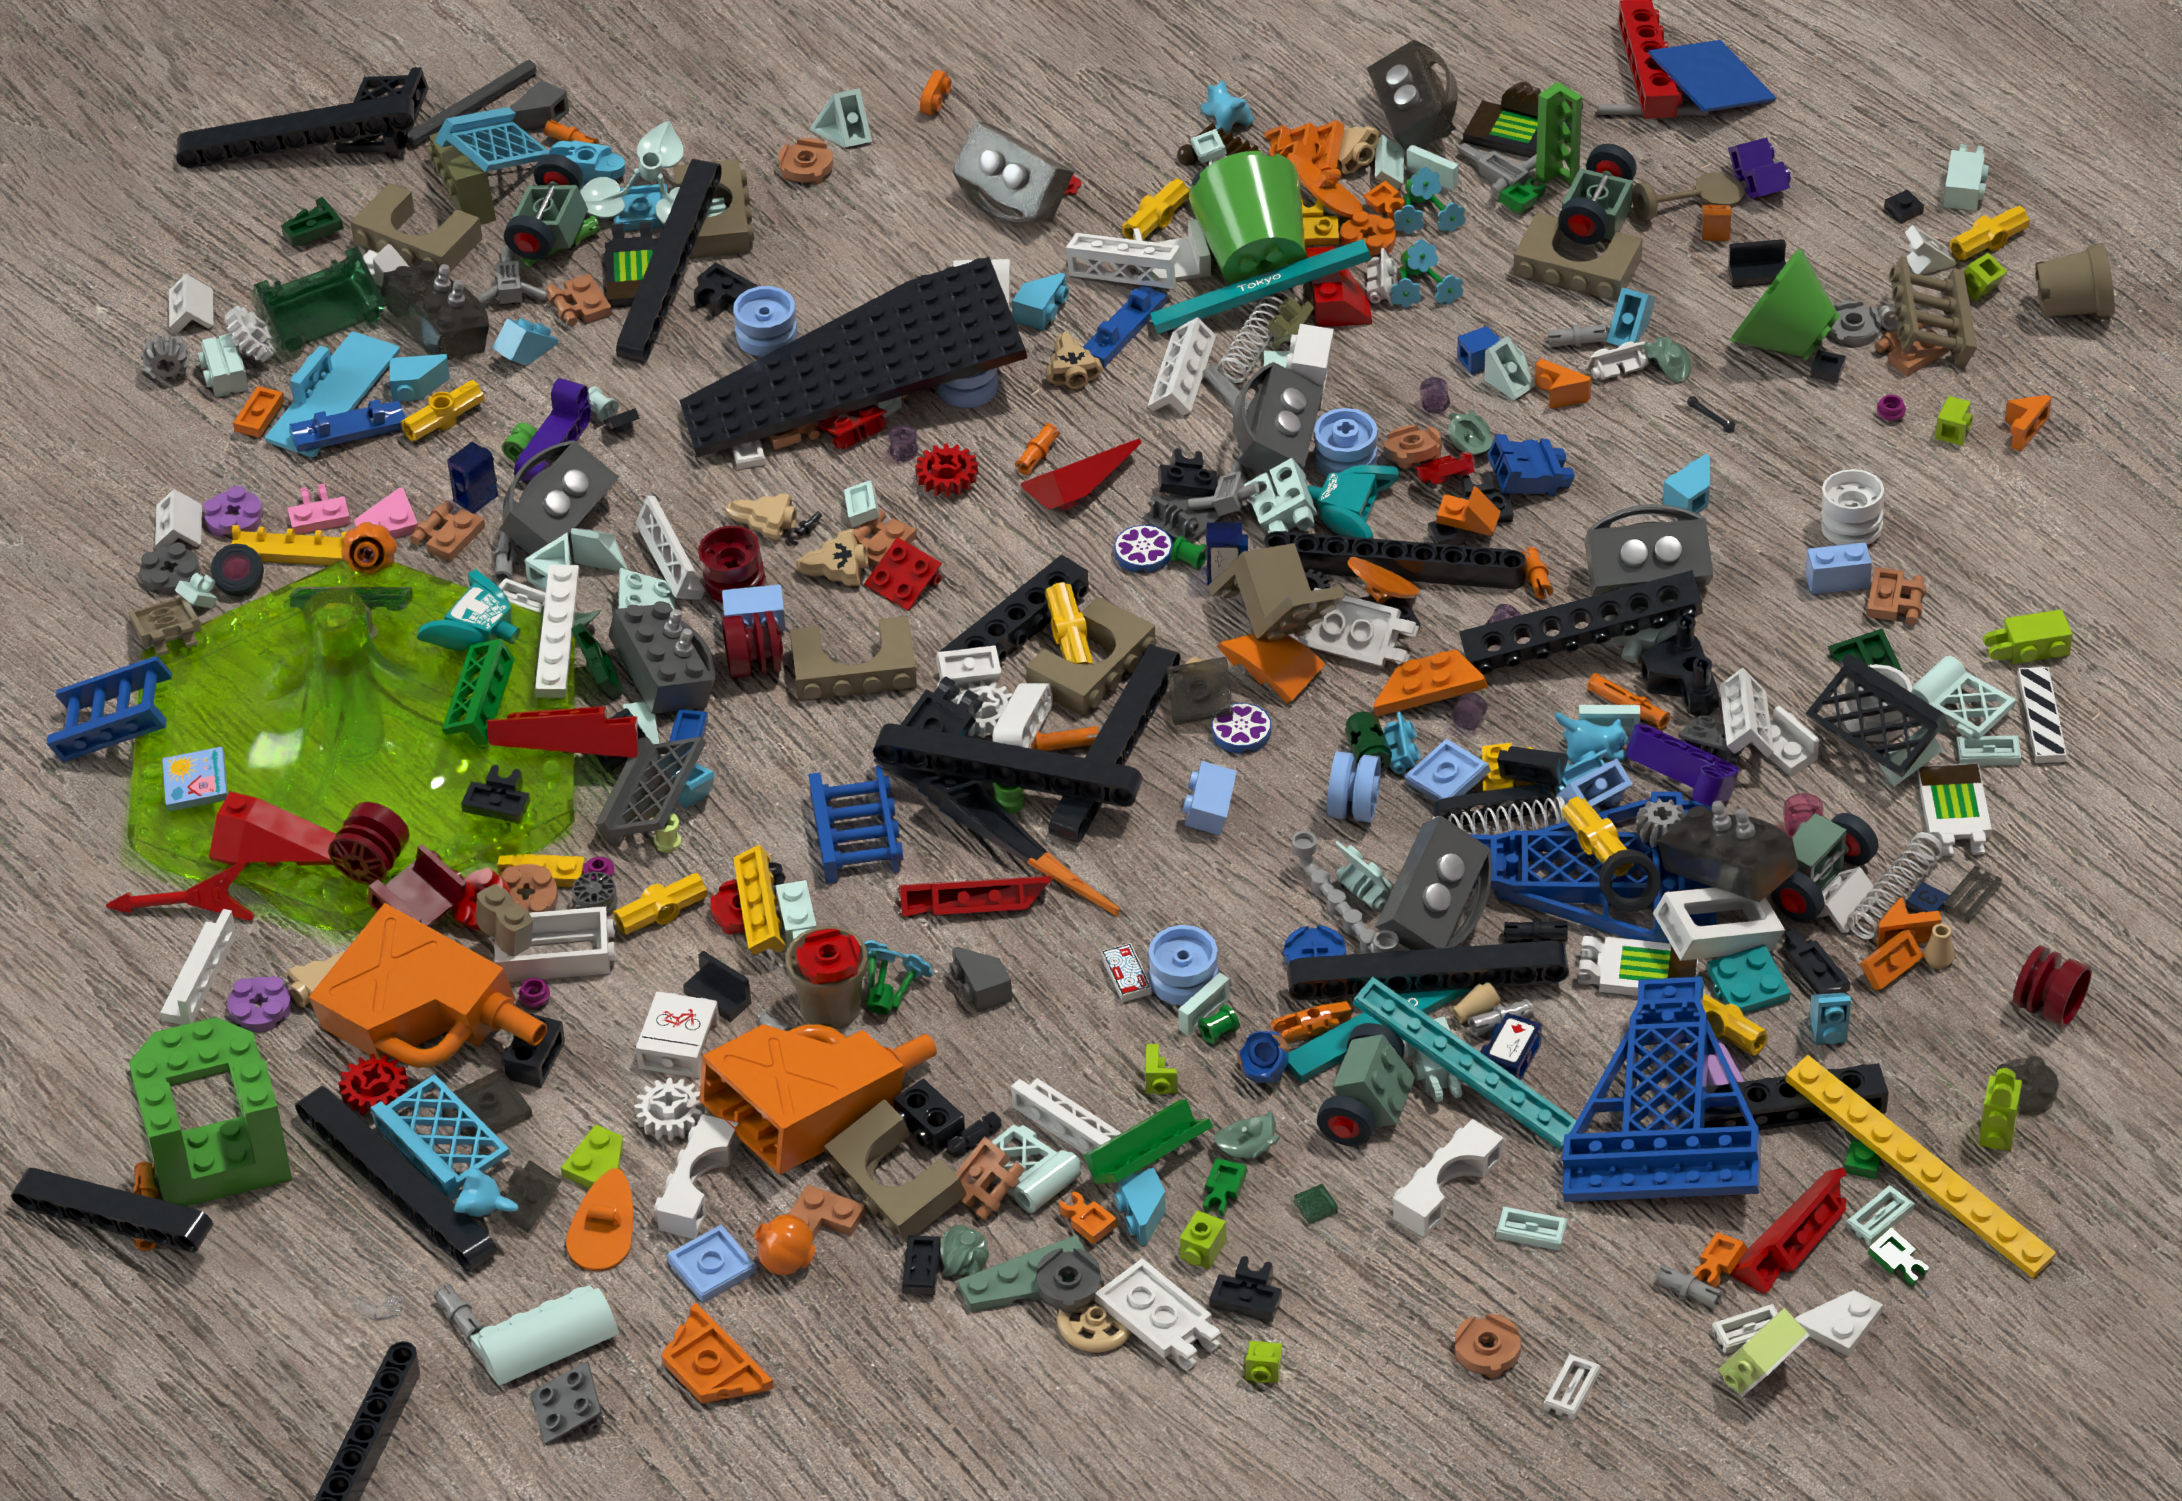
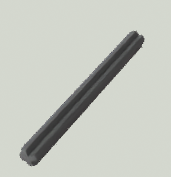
M531 60L524 61L406 133L407 142L415 147L429 139V135L439 133L446 118L468 115L536 74V64Z

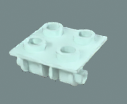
M623 568L619 569L618 609L627 608L629 605H654L658 601L669 603L672 609H675V597L665 580Z
M1337 841L1336 845L1349 862L1346 867L1342 866L1337 870L1338 882L1349 889L1354 895L1357 894V897L1363 900L1371 909L1383 910L1393 885L1383 877L1385 874L1373 862L1369 865L1362 860L1364 858L1362 854L1353 846L1349 845L1346 848Z

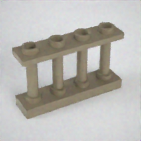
M1901 256L1896 266L1893 265L1891 267L1888 279L1892 285V301L1895 303V320L1898 323V339L1901 342L1902 351L1908 353L1915 341L1947 348L1953 353L1954 364L1965 368L1977 349L1964 270L1953 268L1948 278L1940 280L1909 272L1907 258ZM1911 284L1940 291L1943 298L1912 291ZM1914 303L1944 310L1947 318L1916 311ZM1918 323L1946 329L1950 337L1919 330Z

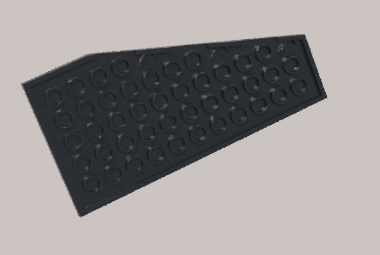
M990 257L978 258L966 264L948 267L942 271L921 275L909 280L679 401L696 457H701L1021 361L1028 357Z

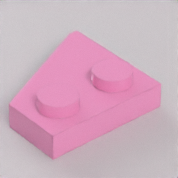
M403 487L398 488L354 519L355 528L363 522H371L376 525L381 524L389 530L393 538L414 533L415 527L418 525Z

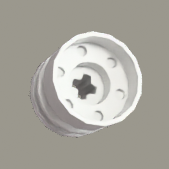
M1856 469L1842 470L1831 474L1822 486L1821 503L1823 508L1821 511V528L1823 535L1837 545L1864 542L1867 545L1874 542L1881 536L1883 530L1884 513L1882 508L1884 506V487L1882 481L1876 475Z

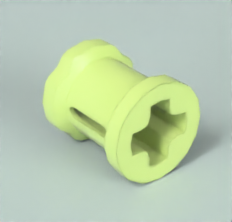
M674 813L670 814L663 829L654 830L656 832L654 845L658 851L663 853L677 850L681 845V836L677 832L679 819Z

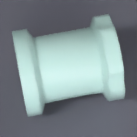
M594 386L588 390L589 399L591 400V411L597 415L601 422L617 414L619 404L615 399L607 398L599 387Z

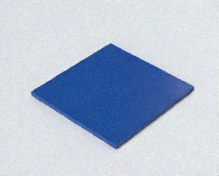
M1721 40L1654 49L1648 52L1655 62L1703 112L1776 100L1771 91Z

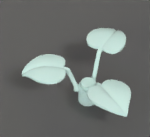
M670 121L656 126L640 140L637 146V156L640 160L639 168L634 170V174L624 190L620 191L619 184L608 177L595 178L583 187L580 193L588 207L587 213L589 215L607 219L622 213L625 209V202L622 197L627 195L638 176H641L646 181H658L664 198L656 204V216L665 225L680 187L672 189L669 194L666 192L661 167L671 168L682 160L684 152L682 142Z

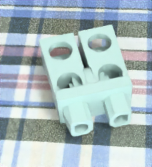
M1293 458L1269 470L1272 478L1265 472L1244 484L1245 487L1256 481L1258 485H1267L1265 491L1249 497L1259 524L1267 534L1273 531L1288 532V530L1296 526L1299 530L1305 531L1314 526L1313 517L1318 513L1313 506V500L1306 485L1305 473ZM1291 470L1292 475L1285 480L1280 478L1284 471Z

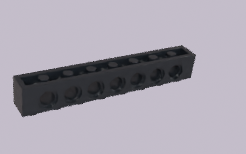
M1693 570L1466 629L1459 631L1466 659L1479 672L1485 675L1496 668L1504 666L1515 667L1523 661L1534 658L1537 660L1546 659L1553 653L1576 651L1581 646L1591 643L1603 644L1609 641L1610 638L1622 635L1625 637L1633 636L1644 629H1660L1671 622H1675L1680 616L1683 617V621H1685V615L1695 619L1698 615L1703 614V608ZM1668 599L1676 601L1673 605L1662 604ZM1638 607L1647 608L1643 613L1634 612ZM1612 614L1618 616L1613 621H1607L1604 619L1606 616ZM1586 622L1589 624L1587 627L1582 629L1575 627L1578 623ZM1550 630L1560 631L1555 636L1546 635ZM1524 637L1530 639V641L1525 644L1517 643L1519 639ZM1493 645L1501 646L1498 651H1488Z

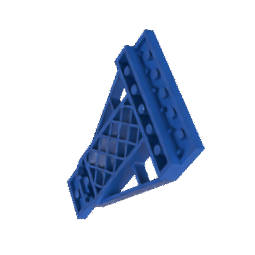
M1651 791V798L1597 813L1601 819L1608 818L1615 823L1637 817L1639 808L1645 807L1647 801L1656 803L1659 798L1662 802H1668L1672 799L1674 805H1682L1684 813H1687L1689 822L1685 840H1681L1677 847L1668 845L1666 850L1658 845L1652 849L1650 842L1642 843L1637 832H1617L1619 840L1627 849L1640 851L1651 858L1660 874L1661 886L1659 893L1650 905L1653 908V912L1666 892L1715 888V879L1709 878L1706 875L1703 864V857L1714 850L1712 806L1701 804L1695 800H1682V792ZM1567 821L1534 831L1512 830L1498 835L1469 834L1491 849L1492 875L1490 889H1496V898L1628 939L1670 943L1654 915L1652 930L1609 918V906L1611 904L1607 901L1599 884V874L1603 864L1594 854L1587 855L1583 851L1577 833ZM1538 852H1549V853L1543 857V856H1542L1541 854H1539ZM1570 853H1580V854H1578L1576 857H1574V856L1571 855ZM1528 857L1535 862V863H1534L1532 866H1530L1529 868H1528ZM1558 857L1566 862L1561 868L1552 863ZM1589 858L1598 863L1591 869L1583 864ZM1634 863V866L1629 869L1627 874L1621 877L1612 876V888L1621 897H1637L1647 887V873L1643 867ZM1542 869L1551 874L1544 880L1536 874ZM1574 869L1582 874L1576 880L1567 875ZM1636 870L1644 875L1639 881L1630 876ZM1564 903L1601 904L1604 915ZM1716 912L1689 915L1697 926L1717 925Z
M1702 977L1639 980L1637 1005L1630 1016L1629 1028L1570 1134H1564L1562 1156L1564 1165L1562 1195L1564 1202L1759 1194L1762 1146L1759 1127L1753 1119L1708 1022L1703 1008L1704 983ZM1690 1043L1683 1050L1675 1046L1676 1044ZM1645 1045H1658L1650 1052L1643 1047ZM1667 1051L1675 1055L1666 1064L1658 1059ZM1698 1051L1696 1062L1691 1056ZM1641 1055L1643 1058L1638 1061V1056ZM1709 1055L1716 1056L1732 1092L1706 1093ZM1627 1059L1625 1096L1620 1098H1604L1622 1064ZM1684 1062L1690 1068L1680 1076L1673 1070ZM1652 1064L1658 1070L1647 1077L1642 1071ZM1666 1076L1673 1080L1664 1089L1657 1085ZM1695 1077L1696 1088L1689 1083ZM1681 1088L1689 1093L1680 1101L1672 1097ZM1650 1089L1656 1096L1646 1103L1639 1097ZM1663 1102H1667L1672 1107L1661 1115L1655 1110ZM1695 1102L1693 1113L1688 1107ZM1635 1105L1640 1108V1109H1638L1636 1112H1635ZM1739 1106L1748 1126L1704 1128L1705 1111L1710 1107ZM1623 1111L1622 1132L1584 1133L1596 1112ZM1682 1114L1687 1120L1678 1127L1670 1122L1676 1116ZM1647 1115L1655 1120L1646 1128L1638 1124Z

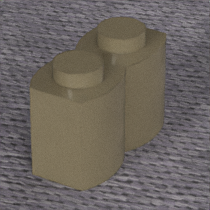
M494 884L477 893L476 922L479 928L487 935L495 937L498 947L508 955L516 956L529 949L532 943L533 920L529 912L522 906L515 904L509 892L499 885Z

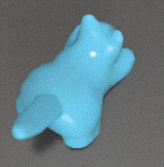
M1221 80L1214 87L1212 85L1208 86L1207 97L1209 102L1203 103L1201 110L1205 115L1215 117L1217 121L1215 125L1216 130L1222 127L1224 133L1227 134L1231 131L1234 123H1239L1243 126H1249L1253 123L1254 117L1251 114L1249 104L1245 99L1230 95L1225 81Z
M1559 712L1555 713L1557 722L1566 728L1563 732V737L1568 742L1566 754L1572 763L1579 762L1578 759L1590 751H1594L1596 754L1605 749L1607 753L1604 755V758L1610 761L1617 758L1619 762H1622L1627 758L1625 751L1621 747L1628 742V736L1621 727L1620 719H1617L1610 726H1600L1587 720H1572Z
M474 1167L470 1168L463 1190L454 1207L456 1213H467L473 1217L490 1215L494 1209L503 1211L518 1210V1205L515 1202L500 1195V1190L493 1178Z

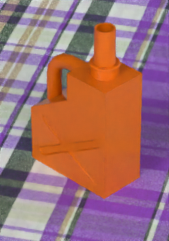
M386 903L382 905L309 995V1000L322 1029L370 1056L375 1054L377 1060H380L383 1055H387L388 1058L394 1057L407 1065L417 1068L434 1067L446 1062L457 1053L465 1041L479 1047L492 1030L498 1031L503 1029L533 1046L540 1044L547 1033L546 1023L515 1006L514 1002L516 999L503 967ZM449 1031L443 1040L432 1048L419 1049L414 1047Z
M762 1024L702 1055L699 1102L717 1118L724 1119L735 1129V1135L775 1172L781 1175L826 1151L824 1148L826 1144L884 1099L894 1108V1097L901 1093L905 1072L936 1056L937 1048L933 1039L927 1034H922L909 1042L891 1049L889 1047L883 1048L863 1029L846 1037L834 1028L820 1024H806L789 1031ZM729 1121L737 1122L736 1128Z

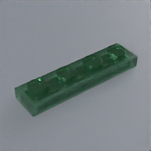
M296 587L289 595L290 607H299L301 611H312L318 607H328L332 611L336 601L342 598H350L367 605L370 610H374L375 607H386L388 611H399L407 607L412 601L413 590L412 587Z

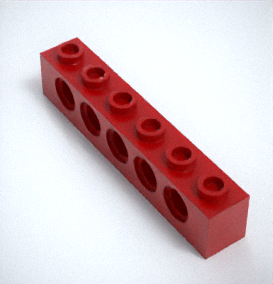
M1620 0L1618 25L1644 119L1677 117V106L1682 105L1681 89H1677L1678 85L1648 54L1649 50L1668 48V42L1664 41L1663 25H1659V10L1654 9L1652 0Z

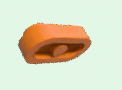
M937 69L933 71L921 95L920 112L922 114L934 115L936 111L940 110L942 99L945 94L949 93L952 83L946 71Z

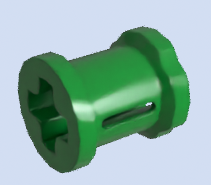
M1179 536L1172 547L1171 560L1175 562L1179 560L1192 564L1194 569L1200 570L1207 560L1209 547L1205 544L1200 546L1188 542L1185 537Z
M1223 1005L1218 1013L1209 1018L1199 1019L1198 1028L1203 1038L1209 1044H1215L1218 1042V1038L1227 1032L1239 1030L1240 1023L1233 1009L1228 1005Z

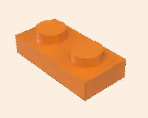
M257 386L234 420V432L260 438L285 401L283 392Z
M1904 930L1859 964L1874 990H1881L1922 959L1924 955L1910 930Z

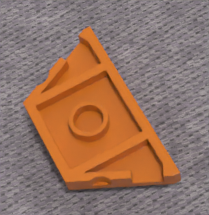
M1456 649L1438 652L1432 656L1411 659L1398 664L1374 702L1373 709L1376 716H1381L1486 689L1488 684L1485 676Z
M697 1303L691 1306L689 1309L690 1315L685 1324L679 1325L674 1334V1340L668 1343L661 1354L662 1363L701 1404L770 1391L774 1388L773 1380Z

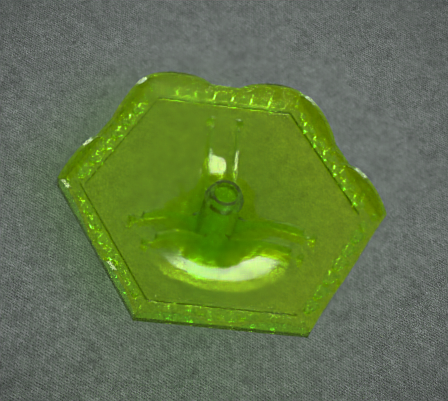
M366 552L365 556L370 558L372 554ZM378 557L375 564L370 567H363L359 564L358 566L365 570H372L378 567L384 558ZM340 560L200 624L202 630L194 633L198 641L196 646L186 648L183 638L166 642L169 654L159 656V658L172 672V678L156 684L154 705L167 718L166 728L135 738L127 836L130 848L156 866L182 877L205 880L231 867L232 865L209 859L217 812L224 801L168 811L165 801L162 758L223 747L228 793L232 791L262 799L334 833H337L343 827L344 821L352 808L361 802L379 803L398 814L408 826L410 837L401 855L395 860V864L390 869L388 876L382 881L384 885L416 860L417 847L421 844L430 851L433 850L438 853L442 861L450 869L461 872L480 862L498 863L499 856L531 854L552 842L575 821L577 804L576 753L493 746L489 744V740L487 744L476 746L467 731L445 735L442 731V726L468 651H455L417 639V634L422 625L436 620H444V616L469 588L393 562L386 569L374 573L353 571L344 560ZM510 603L512 608L511 625L518 627L520 634L514 644L503 641L515 658L496 719H507V714L514 712L576 708L578 671L577 641L574 635L572 636L566 698L536 697L535 685L543 614ZM364 604L370 608L372 623L378 629V635L374 639H372L369 632ZM154 646L142 651L141 661L157 656ZM487 653L478 654L476 661ZM480 671L470 678L469 682L480 675ZM143 689L139 690L138 704L142 702ZM473 692L463 699L462 704L473 695ZM466 713L455 722L464 721ZM493 765L499 766L498 776L502 778L509 777L513 770L519 769L523 778L521 792L530 794V803L521 824L462 812L461 803L470 782L486 784V777ZM266 862L249 863V867H245L233 881L235 884L258 892L270 904L290 917L325 930H361L377 913L367 904L368 888L370 885L348 878L335 865L298 866L295 862H278L277 866H267Z

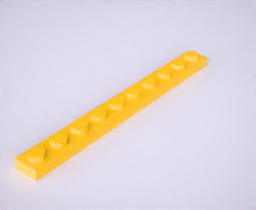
M1809 1055L1804 1057L1786 1074L1785 1081L2032 1279L2055 1259L2056 1252Z

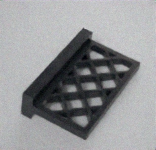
M422 67L411 68L408 75L364 77L353 102L376 99L386 92L389 93L388 96L407 95L414 101L415 123L429 87ZM399 85H404L402 88L396 91L393 90V88ZM370 86H380L371 92L368 91ZM414 123L408 130L382 134V142H371L381 135L357 139L352 143H346L347 141L337 142L335 150L337 153L387 151L390 159L401 158L407 143L406 133L412 130Z
M1847 653L1841 661L1843 667L1808 709L1806 715L1814 722L1903 778L1938 733L1942 735L1949 727L1947 719L1940 710ZM1845 678L1854 683L1855 692L1843 695L1838 694V687ZM1869 696L1878 698L1879 707L1862 710L1861 698ZM1856 699L1858 711L1841 714L1840 702ZM1835 703L1836 716L1823 718L1817 714L1824 705ZM1893 711L1902 713V723L1886 725L1884 713ZM1880 714L1881 727L1865 730L1863 717ZM1859 718L1860 731L1847 733L1843 730L1842 721ZM1922 726L1928 730L1922 739L1910 741L1908 728ZM1904 729L1905 742L1889 745L1887 732ZM1883 733L1884 746L1875 748L1867 746V736ZM1907 749V757L1900 766L1891 761L1890 752Z

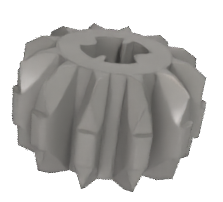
M166 333L161 338L155 334L153 341L146 340L145 348L141 352V360H143L145 372H150L153 379L161 376L163 381L167 377H172L176 380L178 374H185L186 366L190 362V354H188L186 342H181L179 336L170 338L168 333Z
M1659 798L1656 803L1647 801L1645 807L1639 808L1635 829L1637 834L1640 835L1642 843L1650 842L1652 849L1658 845L1666 850L1668 845L1677 847L1681 840H1685L1689 819L1687 813H1684L1682 805H1674L1672 799L1668 802H1662Z

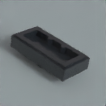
M908 1235L902 1282L903 1294H936L941 1250L940 1236Z

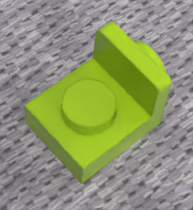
M1146 1044V1094L1178 1093L1177 1069L1166 1068V1057L1159 1056V1044Z
M1249 1340L1248 1354L1245 1357V1380L1258 1383H1278L1283 1351L1282 1343Z

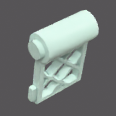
M1945 656L1912 686V693L1943 712L1947 721L1956 726V731L1970 739L1973 736L1980 739L2016 704V699L1966 672L1962 663L1952 656ZM1968 684L1977 689L1978 693L1962 694L1961 690ZM1985 701H1998L2002 705L2000 707L1987 708ZM1980 702L1982 708L1965 709L1964 703ZM1959 703L1960 710H1948L1943 706L1945 704ZM1984 717V722L1978 727L1969 722L1967 718Z
M1012 1125L992 1142L1010 1157L1022 1156V1163L1019 1164L1025 1168V1171L1018 1178L1020 1181L1014 1189L1011 1187L1008 1193L1014 1196L1022 1209L1028 1213H1034L1081 1175V1162L1072 1152L1060 1150L1057 1153L1036 1139V1133L1026 1126L1017 1127ZM1014 1138L1023 1143L1022 1147L1005 1148V1145ZM1041 1154L1044 1156L1040 1161L1027 1162V1155ZM1014 1163L1006 1164L1004 1169L1008 1171ZM997 1176L992 1183L997 1185L1001 1178Z

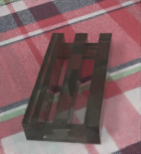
M1974 866L1943 902L1942 911L1969 924L2001 887L2002 878L1996 876L1993 879L1991 878V873L1985 871L1982 874L1980 873V868ZM1984 885H1987L1988 887L1978 897V899L1973 903V905L1967 910L1966 913H1963L1962 911L1964 910V908L1972 902V900L1975 898L1976 894L1981 890V888Z

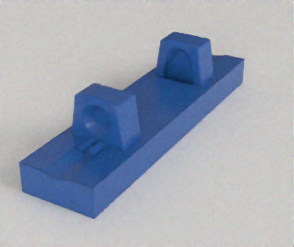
M1142 285L1139 289L1135 288L1129 294V300L1107 322L1103 321L1098 326L1097 333L1083 348L1089 350L1094 358H1099L1103 368H1105L1152 319L1150 313L1160 310L1165 306L1167 294L1155 291L1145 285Z
M380 399L369 401L366 408L329 416H326L325 411L314 413V417L311 420L289 424V433L297 451L303 452L402 430L400 421L407 417L399 400L381 404Z

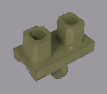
M1292 297L1282 302L1277 310L1287 320L1278 314L1268 323L1266 328L1275 336L1271 345L1278 350L1284 341H1291L1292 334L1298 335L1300 324L1310 325L1305 321L1314 307L1309 302L1300 306Z

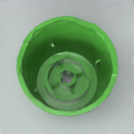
M1246 151L1224 157L1209 165L1199 174V181L1190 188L1189 200L1191 208L1229 285L1306 259L1300 179L1296 167L1289 159L1277 153L1273 157L1262 155L1261 151Z

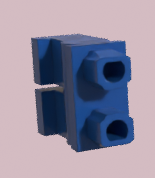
M1496 434L1487 454L1492 469L1496 473L1495 476L1502 493H1546V495L1555 496L1558 487L1569 488L1575 477L1572 468H1564L1566 462L1564 449L1552 448L1549 439H1541L1540 442L1533 439L1516 442L1509 441L1507 435Z

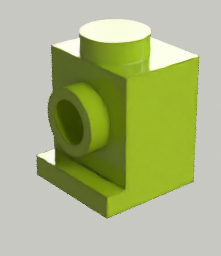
M1989 253L1969 264L1964 270L1968 295L1975 302L1999 286L2008 273Z
M1948 395L1937 417L1935 439L1960 446L1964 445L1966 431L1970 430L1973 421V414H1970L1971 401Z

